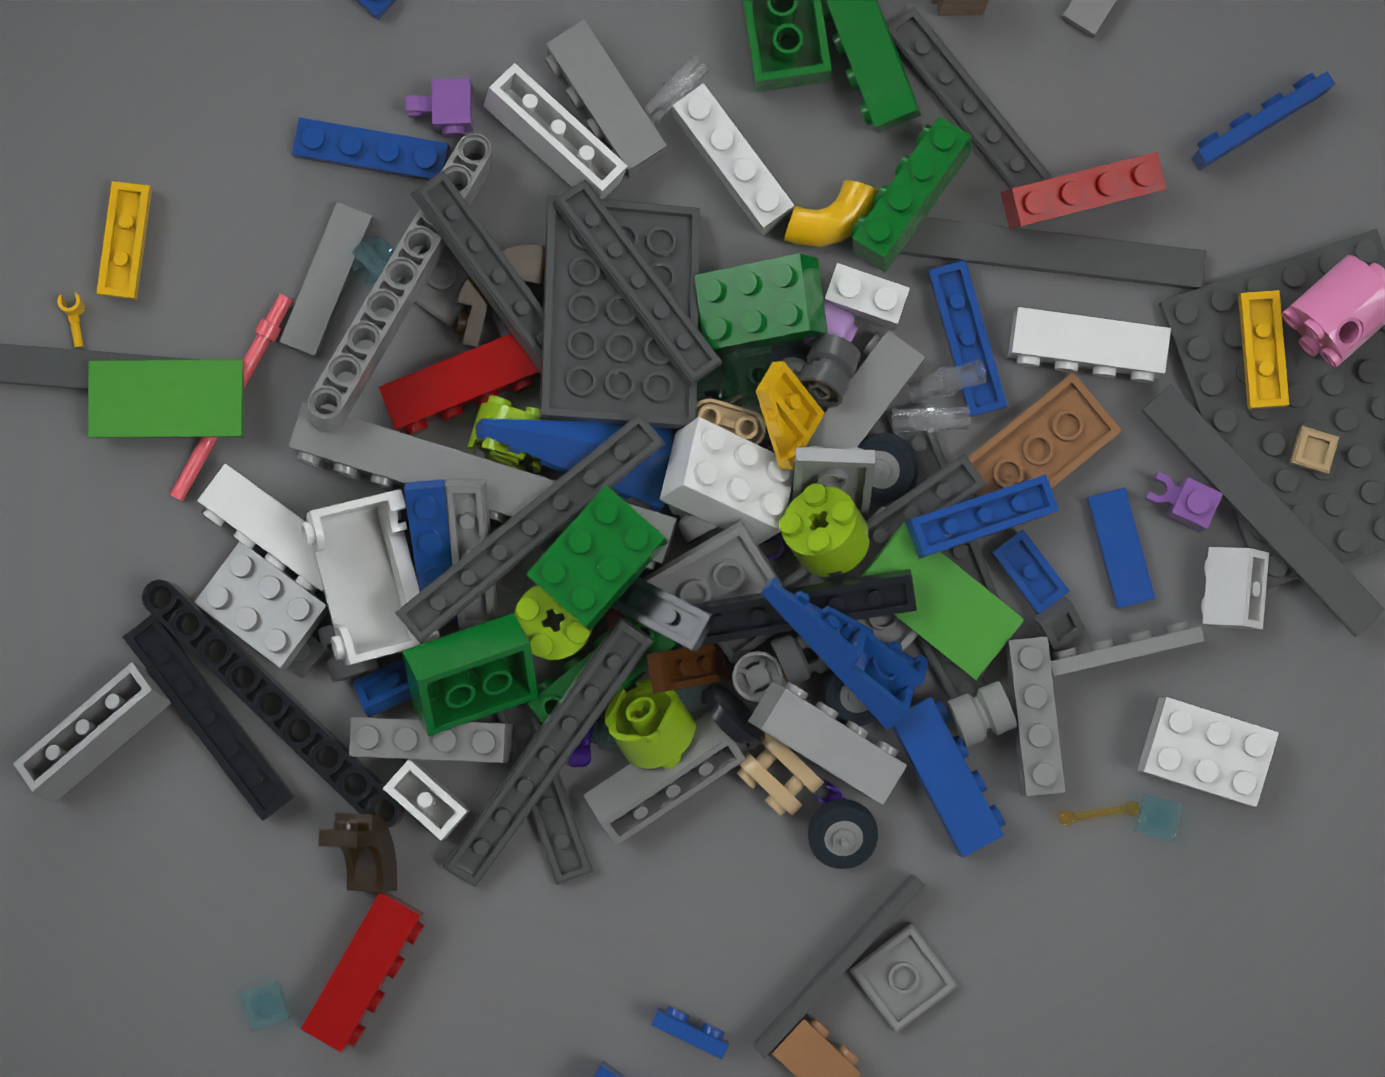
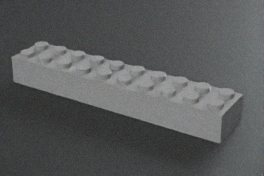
M302 402L288 445L289 448L297 453L296 459L301 460L306 465L324 470L327 463L333 465V470L339 472V475L358 481L361 480L362 475L371 477L370 482L375 483V486L389 491L398 490L399 486L405 488V483L444 479L446 484L447 480H486L490 522L498 525H503L556 482L555 480L349 416L338 430L329 433L321 432L311 423L308 404ZM319 407L317 409V412L323 415L333 413V411ZM628 504L664 535L668 541L667 545L644 569L654 572L655 566L662 567L665 564L677 526V520L661 513ZM573 519L569 524H567L564 528H562L558 533L555 534L557 535L556 540L562 535V533L570 526V524L575 519Z

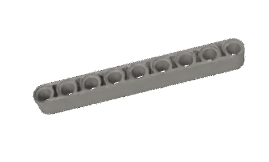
M478 133L463 136L442 169L453 184H460L465 187L459 193L469 206H471L490 173L492 167L491 143L485 136ZM470 154H479L483 158L473 161L466 157ZM419 208L309 395L308 409L310 420L313 426L321 432H334L344 424L447 247V244L421 208ZM420 245L429 248L423 254L411 251L414 247ZM398 277H407L411 280L408 284L401 286L393 283L394 279ZM380 308H387L392 311V314L387 317H378L374 313ZM361 340H369L374 343L371 348L364 350L355 346ZM342 372H351L356 375L349 382H342L336 379ZM324 404H331L336 407V410L328 415L317 412V409Z

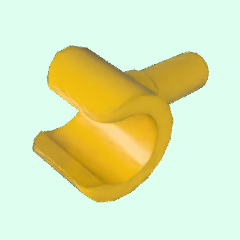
M75 292V305L71 308H66V300L60 294L57 303L59 308L68 317L74 348L84 347L80 328V316L85 310L84 301Z

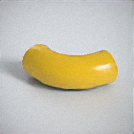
M845 180L836 200L828 207L813 210L795 205L784 241L794 245L820 248L846 240L851 236V231L857 220L862 215L867 217L874 208L873 200L878 190L864 183Z

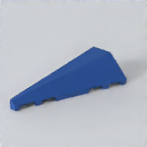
M481 419L475 425L477 438L483 440L488 437L508 445V451L516 454L520 452L530 454L541 459L540 464L565 474L624 425L590 421ZM653 428L665 442V445L612 488L618 491V496L625 499L634 497L650 504L649 509L654 511H660L665 503L660 500L673 446L672 431L667 428Z
M775 577L768 581L761 594L886 730H889L909 713L913 690L925 680L928 659L922 655L912 658L901 652L902 645L896 641L888 644L880 641L874 636L873 629L830 606H826L823 609L809 603V595L802 591L796 594L786 591L780 586L779 579Z

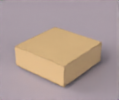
M1305 426L1299 427L1289 464L1324 475L1329 474L1339 437Z

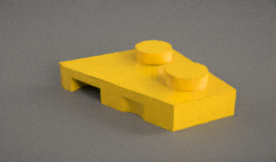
M776 361L770 365L756 389V394L778 466L781 470L794 469L796 447L806 448L825 412L784 361Z

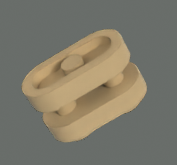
M711 398L703 399L697 403L696 418L705 419L759 446L762 445L766 433V424L762 416L757 412Z
M765 733L766 739L761 742L766 747L756 759L746 751L744 753L746 760L739 764L742 768L737 774L752 789L759 784L770 795L765 801L780 816L786 811L793 816L802 806L795 798L801 789L806 786L814 794L824 782L791 749ZM776 759L794 774L784 786L767 771Z

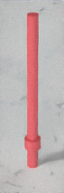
M279 293L266 319L261 318L254 331L257 335L243 359L244 389L270 342L275 343L282 330L279 328V325L293 302L292 299ZM218 438L199 439L170 492L171 496L184 501Z

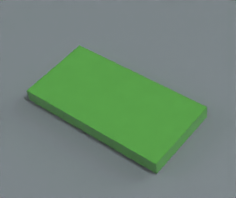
M242 359L89 361L88 437L91 439L244 437V361Z
M903 522L860 577L910 569L917 611L894 615L972 678L977 680L1025 619L942 552L919 559L906 523Z

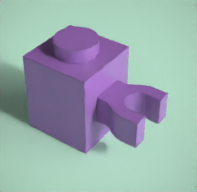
M470 78L431 79L432 96H405L408 117L432 116V125L435 132L442 133L443 137L460 138L465 136V132H474L473 86Z
M1157 472L1153 480L1163 484L1165 488L1164 494L1158 496L1149 491L1144 500L1153 504H1168L1169 506L1164 516L1197 532L1208 529L1223 493L1189 477L1180 481L1178 486H1176L1170 477Z

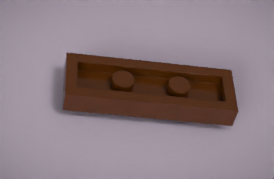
M718 643L701 645L697 653L688 648L647 654L648 676L652 684L653 694L732 679L729 659Z

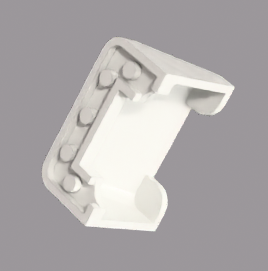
M401 489L311 510L306 515V522L301 523L304 541L306 545L312 544L336 635L331 637L333 653L336 660L343 659L347 666L400 653L403 650L421 645L395 614L396 611L420 593L404 533L407 530L406 521L398 523V520H401L400 510L406 508ZM439 631L435 632L422 644L440 638Z

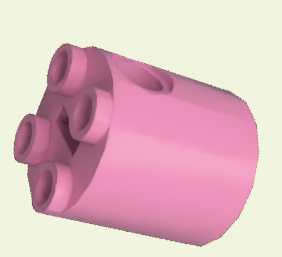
M1347 255L1281 313L1285 322L1302 336L1298 342L1306 353L1312 357L1319 353L1331 367L1337 368L1385 325V269L1381 265L1373 262L1368 266L1357 257Z

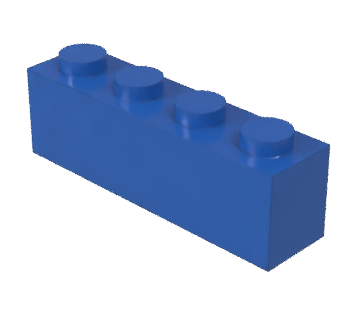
M928 697L911 706L909 713L892 726V729L959 856L965 857L1003 837L1004 834L1000 827L1006 825L997 806L993 804L989 807L982 793L987 791V787L978 770L976 769L971 772L964 758L969 756L968 750L959 735L952 737L946 725L951 719L941 701L934 703L932 697Z

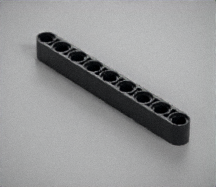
M154 580L146 585L142 593V601L146 609L359 814L376 815L375 809L378 802L388 800L394 806L395 812L393 818L385 822L386 825L390 828L401 821L404 815V807L383 789L385 784L357 757L349 756V749L202 608L195 604V601L179 586L165 580ZM166 587L171 592V602L165 608L160 609L155 603V594L161 588ZM189 614H195L199 620V628L195 633L187 635L182 628L183 620ZM221 640L227 647V653L224 659L216 662L211 658L209 651L214 642ZM248 666L253 670L255 679L250 687L244 689L239 685L237 675L242 668ZM273 693L278 694L283 702L282 709L276 715L269 714L265 709V700ZM299 720H305L311 729L308 739L303 742L296 740L292 733L294 724ZM328 746L333 747L339 756L337 764L330 769L324 767L320 761V753ZM354 773H359L366 779V789L360 795H354L348 789V779Z

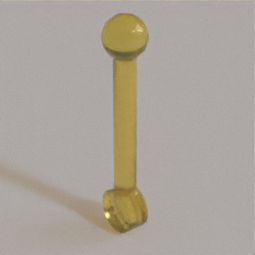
M1129 801L1125 806L1076 813L1064 810L1059 814V821L1061 824L1068 826L1075 820L1124 813L1129 816H1135L1138 814L1140 807L1137 802Z

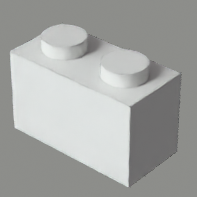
M837 263L824 302L852 312L855 318L895 331L910 288Z
M1209 547L1208 558L1204 565L1206 587L1205 596L1201 603L1202 624L1222 628L1263 630L1269 561L1268 552L1252 548Z
M408 759L383 787L391 797L441 841L445 840L471 811L414 759Z

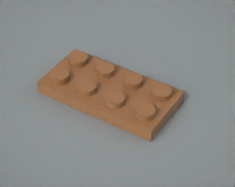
M1072 372L968 457L987 484L974 495L979 497L1045 474L1052 489L1122 432V430L1077 375Z

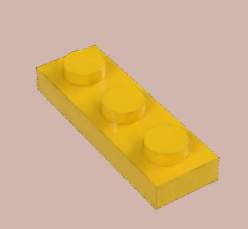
M116 181L111 183L96 294L99 296L129 300L138 299L152 197V188L149 185Z
M1280 290L1240 293L1238 295L1248 410L1289 406Z

